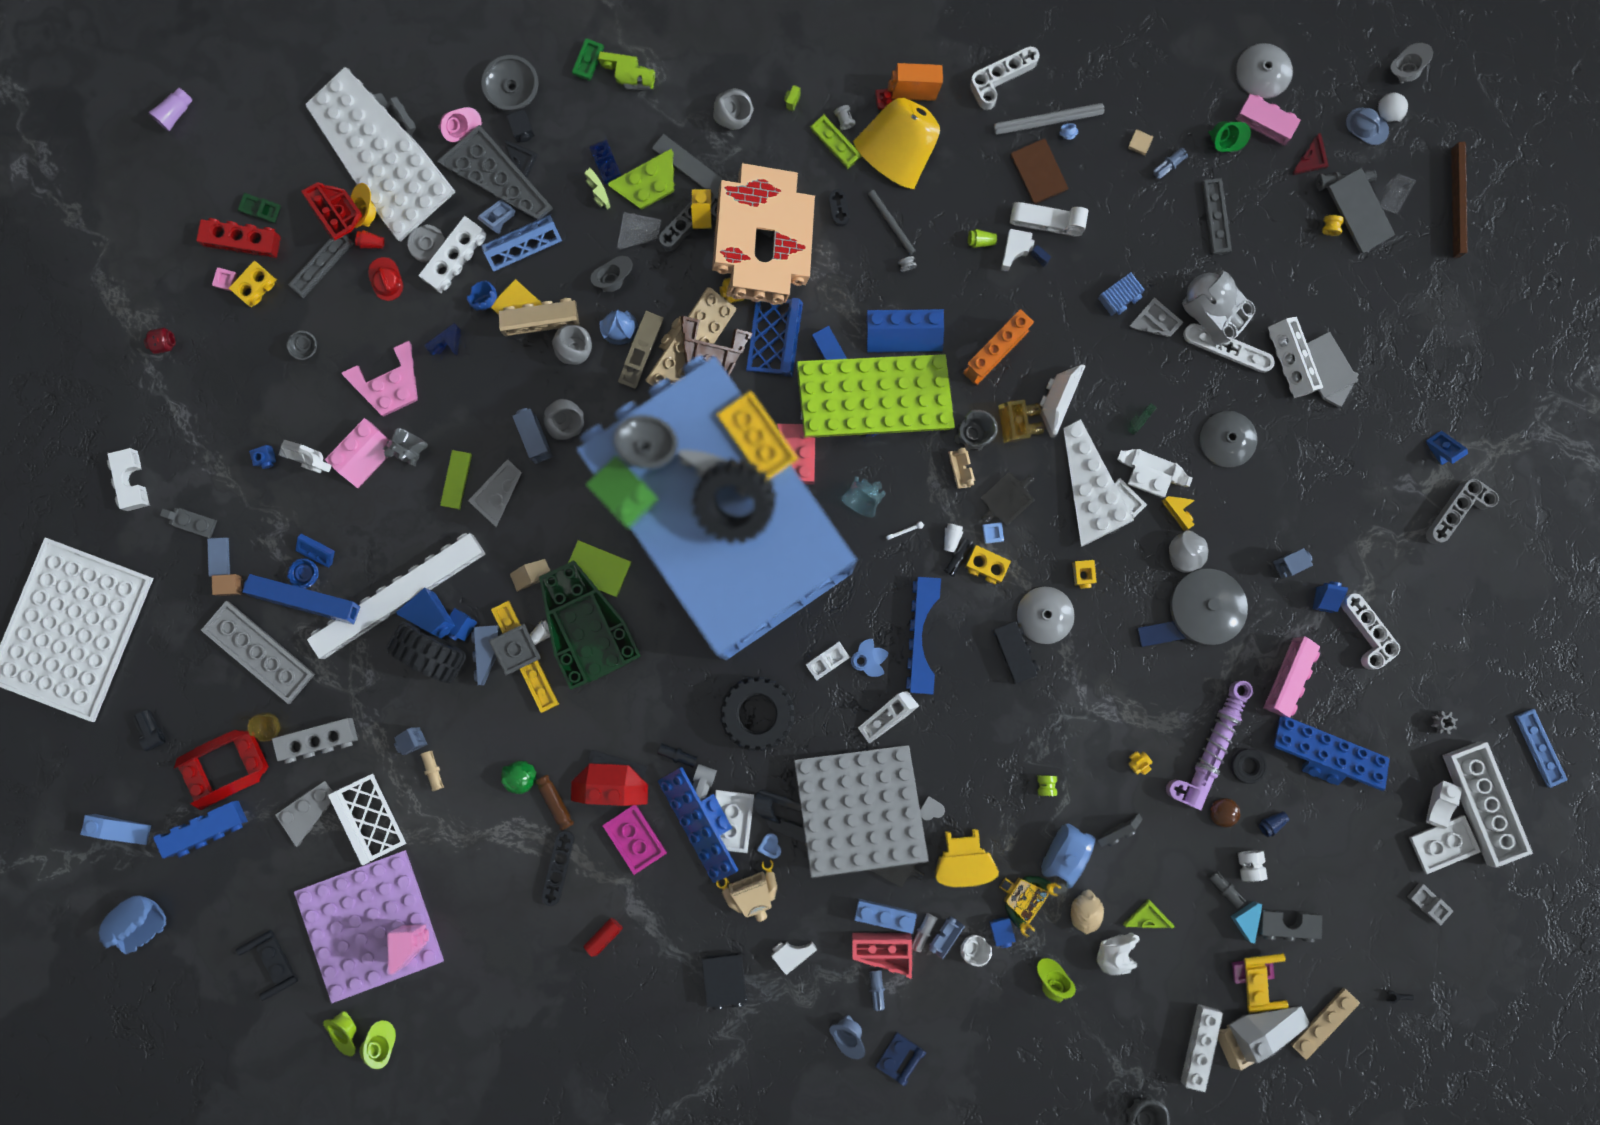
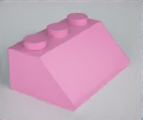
M364 418L328 455L325 461L332 465L339 474L355 487L359 488L388 458L385 457L383 447L386 446L389 439L370 421Z
M426 924L402 925L388 933L389 974H394L408 965L427 944L426 941H429V930L426 929Z

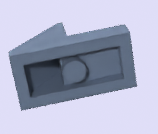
M501 199L481 213L477 219L499 234L503 223L512 218L516 210Z

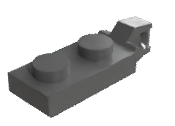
M162 508L160 516L170 519L169 524L174 527L207 538L212 537L217 520L181 508H174L173 512Z

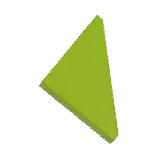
M1149 899L1123 923L1125 927H1175Z

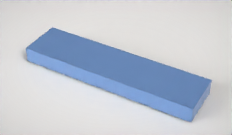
M1529 709L1514 716L1547 788L1567 781L1568 779L1535 709Z

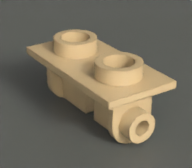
M961 448L958 451L948 452L957 488L973 486L975 478L972 468L966 469V465L971 464L968 451L965 448Z

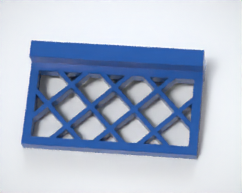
M800 298L787 299L786 303L783 304H789L788 311L781 315L777 310L781 304H770L772 308L763 314L760 310L762 301L756 302L746 370L793 377L803 303ZM775 310L780 318L771 324L766 316ZM765 319L770 326L760 332L757 328L758 323ZM783 320L786 324V329L779 334L774 326ZM773 329L778 336L768 342L763 335ZM762 337L767 344L758 351L755 347V342ZM781 339L784 343L783 348L776 352L771 345ZM770 347L775 354L766 361L761 353ZM759 355L764 363L759 367H752L753 359ZM778 357L781 361L780 369H772L769 363Z

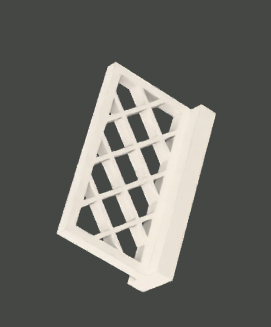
M373 774L328 795L362 866L406 844ZM371 779L374 785L371 794L361 791L363 782ZM349 789L356 791L354 802L345 800L342 792ZM375 789L378 793V796L374 795ZM359 793L370 796L367 807L356 804ZM372 797L381 800L382 807L380 811L369 808ZM347 804L352 805L351 810L349 809ZM354 806L365 809L362 820L353 817L352 811ZM368 810L379 814L375 824L364 821ZM381 815L390 818L391 822L388 829L377 825ZM362 824L374 827L370 837L361 834ZM376 828L387 831L383 842L372 838ZM389 832L397 834L401 841L395 845L385 843ZM371 841L382 844L380 852L374 855L369 850ZM384 845L389 846V848L383 850Z

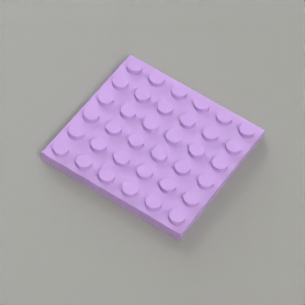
M406 850L294 892L331 1003L444 961ZM426 924V929L429 930V941H426L427 944L408 965L394 974H389L388 933L402 925Z

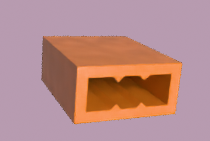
M897 63L896 69L892 70L891 80L888 81V91H891V99L906 98L908 100L935 101L943 84L942 65Z

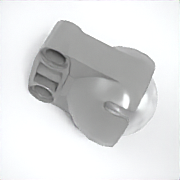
M1219 270L1215 273H1204L1194 278L1188 287L1187 296L1183 300L1185 311L1200 323L1211 336L1213 343L1218 346L1236 338L1255 314L1254 304L1246 299L1237 288L1234 279L1224 270Z

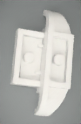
M284 440L281 444L280 456L302 463L301 467L318 473H321L322 470L330 471L332 465L323 462L321 452Z
M1141 449L1120 451L1118 461L1134 468L1127 485L1161 498H1165L1170 483L1190 487L1193 478L1189 477L1177 463L1159 458Z

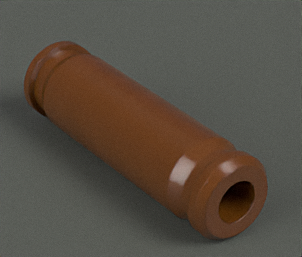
M549 775L536 780L535 784L538 785V790L553 818L560 826L559 829L562 831L573 825L574 821L571 820V816L553 782L549 779Z

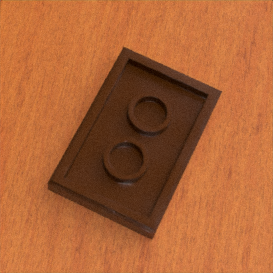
M1045 138L1010 154L1033 205L1068 190L1065 179Z

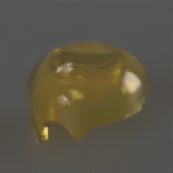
M259 713L253 716L247 725L249 735L255 736L261 742L272 741L273 738L279 735L281 729L278 718L271 713Z

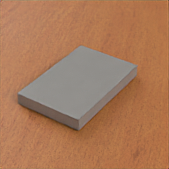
M1330 332L1307 343L1323 388L1318 390L1323 399L1358 382L1357 376Z

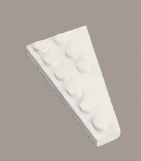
M1079 420L1065 427L1064 435L1081 547L1134 521L1086 428L1082 421Z

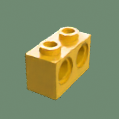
M254 260L229 289L252 308L253 305H257L261 301L266 291H270L274 287L277 279ZM264 275L263 280L258 282V277ZM251 289L250 294L245 296L246 290Z
M975 545L965 568L968 569V573L977 577L980 574L986 577L985 580L995 585L996 582H1002L1011 561ZM975 557H980L983 560L982 567L974 565L973 560ZM992 565L1000 567L1001 572L999 575H994L991 572Z

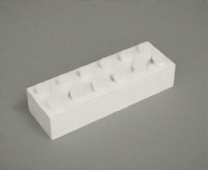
M1476 742L1442 755L1454 785L1462 788L1460 800L1486 865L1499 867L1533 854L1488 742Z

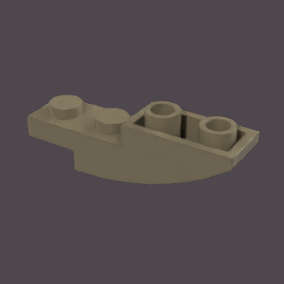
M649 311L645 312L618 380L619 383L634 389L637 388L664 317Z

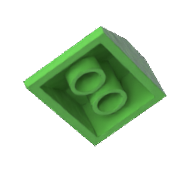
M617 456L586 484L629 530L660 501Z

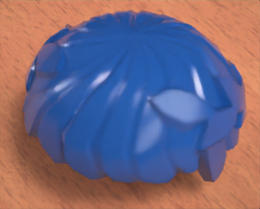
M486 280L480 281L471 287L467 301L473 309L477 311L485 310L494 305L497 299V292L490 282Z
M306 558L295 560L289 566L287 575L291 585L304 589L312 586L319 576L316 564Z

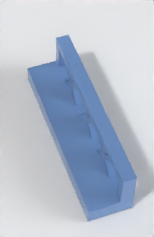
M548 215L539 221L532 222L483 244L482 249L494 272L562 241L551 215ZM553 229L556 237L551 240L544 239L545 233ZM530 239L538 240L537 245L533 248L526 246ZM512 247L521 248L519 254L515 256L509 254ZM497 254L504 256L502 262L494 265L491 259L492 256Z

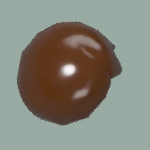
M1220 798L1214 801L1211 806L1210 817L1218 826L1232 827L1240 818V808L1235 801L1229 798Z

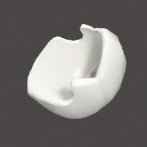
M1399 93L1386 94L1379 101L1378 105L1380 116L1387 122L1401 121L1408 110L1406 98Z
M970 935L962 942L960 946L961 956L968 964L981 967L991 959L992 947L980 935Z

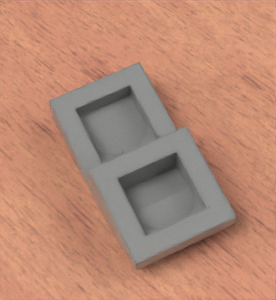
M1421 882L1407 896L1440 926L1453 912L1442 899L1436 897Z

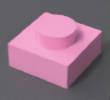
M217 267L212 286L231 291L229 287L236 281L238 274Z

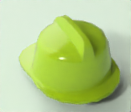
M1044 958L1038 962L1037 972L1043 981L1042 989L1049 999L1060 1003L1064 998H1071L1075 995L1076 988L1074 983L1056 961Z
M341 1012L332 1020H325L323 1025L338 1050L344 1055L353 1056L355 1054V1047L352 1038L356 1032V1026L347 1012Z
M381 1020L374 1023L368 1031L366 1040L360 1047V1056L363 1063L373 1069L383 1068L390 1058L396 1034L394 1027L388 1021Z

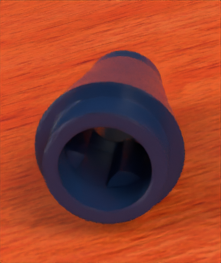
M1282 811L1261 820L1259 828L1266 837L1275 836L1289 822V817Z

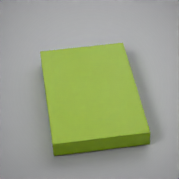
M579 540L569 562L575 560L598 590L614 597L618 596L631 565V562Z

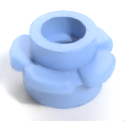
M1064 124L1061 126L1059 133L1064 139L1069 140L1075 138V135L1078 134V129H1076L1075 124Z

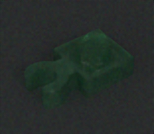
M1150 403L1140 416L1135 415L1129 423L1131 427L1128 431L1135 435L1157 407Z

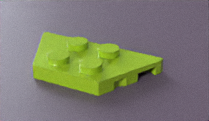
M672 149L609 182L608 185L641 210L674 192V153Z

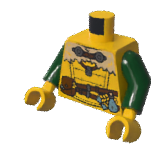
M1025 876L1023 879L1018 878L1015 883L1007 878L1002 881L999 888L1008 893L1004 898L1006 912L1010 920L1021 929L1024 936L1029 937L1025 933L1027 928H1031L1034 931L1030 922L1049 894L1058 896L1053 892L1054 887L1061 889L1060 885L1051 883L1040 876Z

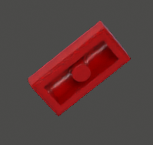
M611 917L583 946L591 957L597 956L622 931L623 927Z

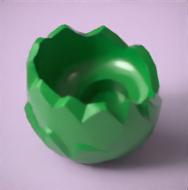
M516 761L508 766H504L502 769L501 782L510 793H526L536 781L534 766L528 764L527 761Z

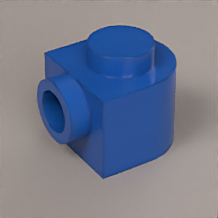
M264 445L249 451L253 466H261L262 469L273 467V463L276 462L272 446Z

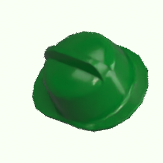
M1222 121L1216 124L1213 130H1209L1208 133L1211 135V141L1217 151L1224 152L1242 149L1250 139L1251 130L1247 123Z

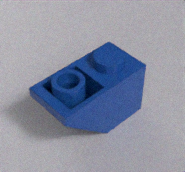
M1339 582L1324 583L1322 586L1316 587L1313 609L1329 613L1338 612L1348 588L1342 587V583Z

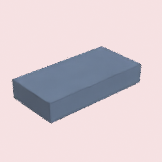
M229 538L207 539L209 577L214 575H230Z

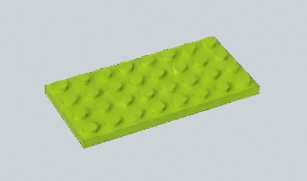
M946 354L797 361L796 363L804 438L953 430L955 428Z

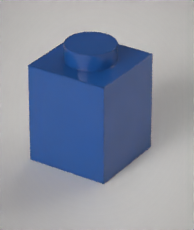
M454 608L449 616L455 627L447 636L455 641L457 638L465 641L477 624V621Z
M1008 916L989 921L996 946L1007 948L1012 946V942H1016Z

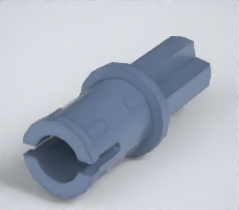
M1179 148L1170 157H1166L1165 161L1153 170L1154 176L1160 179L1170 170H1175L1176 166L1188 157L1187 153L1184 154L1186 151L1183 148Z
M882 970L869 971L873 1009L875 1011L884 1010L883 991L885 988H883Z

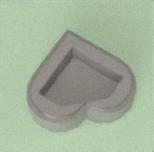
M928 796L920 809L921 817L924 820H931L933 817L940 818L944 815L945 808L941 803Z

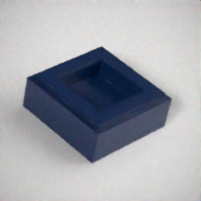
M1039 245L1030 254L1043 267L1051 259V256Z

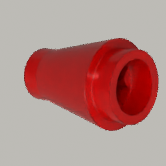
M365 230L357 231L355 246L383 249L384 238Z

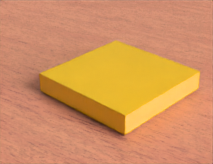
M515 279L490 308L499 315V311H503L504 307L514 306L517 309L522 308L524 304L538 306L541 305V302Z

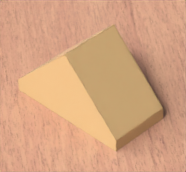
M546 559L521 566L510 573V576L518 592L539 583V577L550 572Z

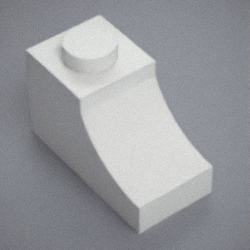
M1014 229L1009 230L1001 267L1002 271L1008 272L1015 259L1021 256L1027 257L1028 252L1033 250L1035 240H1032V233Z
M1442 781L1433 787L1426 823L1442 829L1448 828L1450 818L1455 808L1459 805L1462 788L1446 781Z
M787 941L784 944L780 942L772 949L774 952L771 956L787 975L813 954L817 947L812 941L803 946H793Z

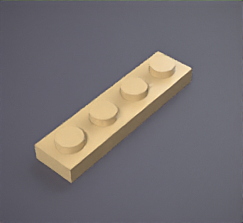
M1343 988L1290 1045L1307 1060L1360 1002Z

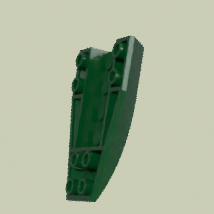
M575 560L539 577L554 656L570 690L597 680L641 657L625 621Z

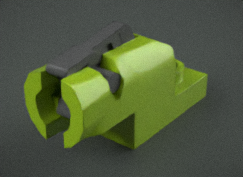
M599 52L598 59L600 65L610 70L616 68V82L623 84L626 90L653 89L655 72L653 69L642 66L638 67L637 57Z

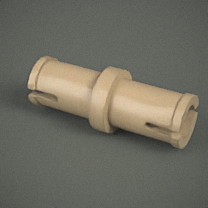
M433 751L420 754L426 770L424 773L428 776L431 790L436 791L444 788L439 774L440 768L436 765Z

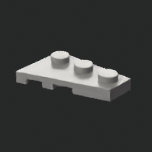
M326 781L275 814L296 847L302 843L304 837L312 830L314 824L332 804L328 795L333 793Z

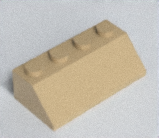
M571 298L561 299L559 303L544 301L538 306L524 304L522 308L517 309L514 306L504 307L503 311H499V328L504 336L559 329L566 324L580 326L575 300L571 301Z

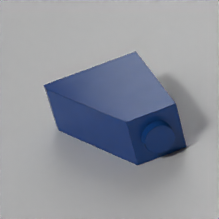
M423 588L396 612L399 616L439 638L448 635L455 627L436 593L427 588Z

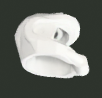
M1129 933L1102 941L1097 955V963L1101 970L1109 975H1121L1130 973L1131 969L1136 968L1137 963L1128 957V953L1135 947L1139 937Z

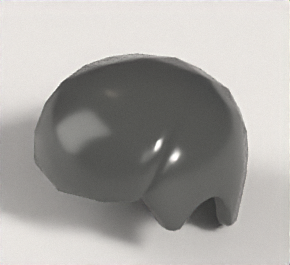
M299 330L289 337L286 347L289 354L295 359L306 360L316 352L317 341L314 335L308 331Z

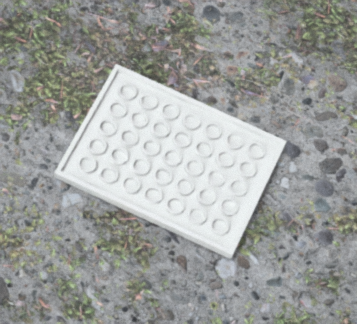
M44 538L0 644V687L85 720L95 722L154 578L49 538Z

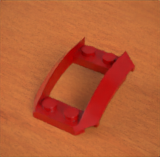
M236 729L178 757L174 768L179 767L194 802L190 804L199 810H203L232 794L259 783L262 774L266 772L269 766L252 731H238ZM233 741L248 775L213 791L198 758Z

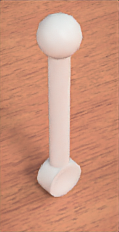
M917 522L912 527L886 536V539L890 540L917 528L922 529L924 525L922 522Z

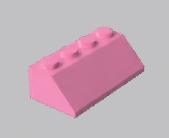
M1305 636L1292 639L1264 709L1285 718H1290L1291 715L1295 714L1297 700L1302 697L1305 691V687H1303L1305 681L1311 677V667L1319 658V645Z

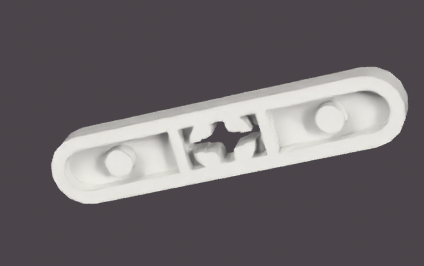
M1190 324L1184 330V339L1188 343L1253 370L1265 373L1274 366L1275 361L1271 354L1233 339L1223 344V346L1216 345L1207 331L1199 324ZM1231 344V348L1235 351L1231 350L1228 353L1226 352L1227 348H1225L1224 346Z

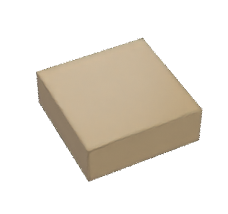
M1136 129L1128 149L1145 155L1153 136Z

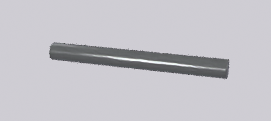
M874 190L868 193L869 197L909 255L916 252L915 248Z

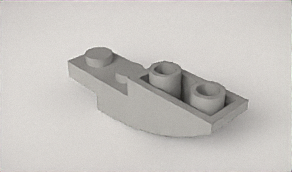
M680 450L678 452L681 458L679 461L688 468L693 466L697 469L696 474L700 477L711 465L715 466L721 460L725 463L727 462V460L705 452ZM734 486L737 488L735 492L740 496L751 498L745 490Z

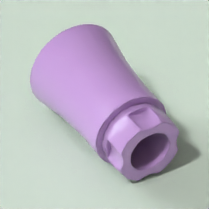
M178 88L148 113L159 125L170 132L175 122L186 111L192 99L182 89Z

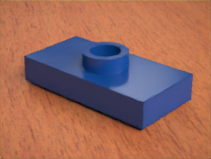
M303 534L297 537L295 551L328 568L332 565L334 550Z

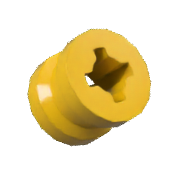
M1338 215L1325 216V226L1322 229V233L1330 236L1341 235V224H1343L1344 218Z

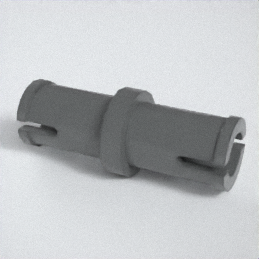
M1219 871L1211 875L1209 880L1221 891L1220 894L1222 896H1226L1236 909L1244 904L1246 900Z

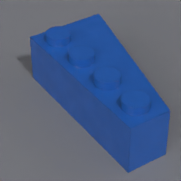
M232 801L208 812L206 816L202 815L190 820L187 825L183 824L170 829L171 833L159 834L153 838L162 859L176 855L180 858L189 854V849L195 847L197 850L208 845L206 841L210 839L216 841L225 837L224 833L229 830L235 832L242 829V824L248 822L240 802Z

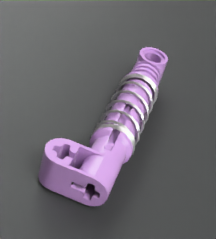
M1235 681L1230 685L1228 694L1230 698L1226 699L1228 703L1225 702L1224 704L1226 707H1223L1217 713L1219 719H1215L1217 723L1214 729L1211 728L1213 732L1211 737L1207 738L1209 742L1206 748H1203V756L1199 757L1200 763H1196V772L1191 784L1177 779L1169 781L1166 786L1168 796L1198 810L1202 809L1214 779L1218 778L1220 764H1224L1222 759L1225 754H1228L1227 748L1228 745L1232 744L1231 738L1233 735H1236L1232 727L1240 725L1242 721L1240 712H1243L1241 708L1245 707L1243 703H1247V700L1252 696L1253 688L1250 683ZM1240 685L1245 690L1242 696L1237 693V688ZM1175 786L1185 791L1189 786V789L1184 800H1182L1184 794L1175 791Z

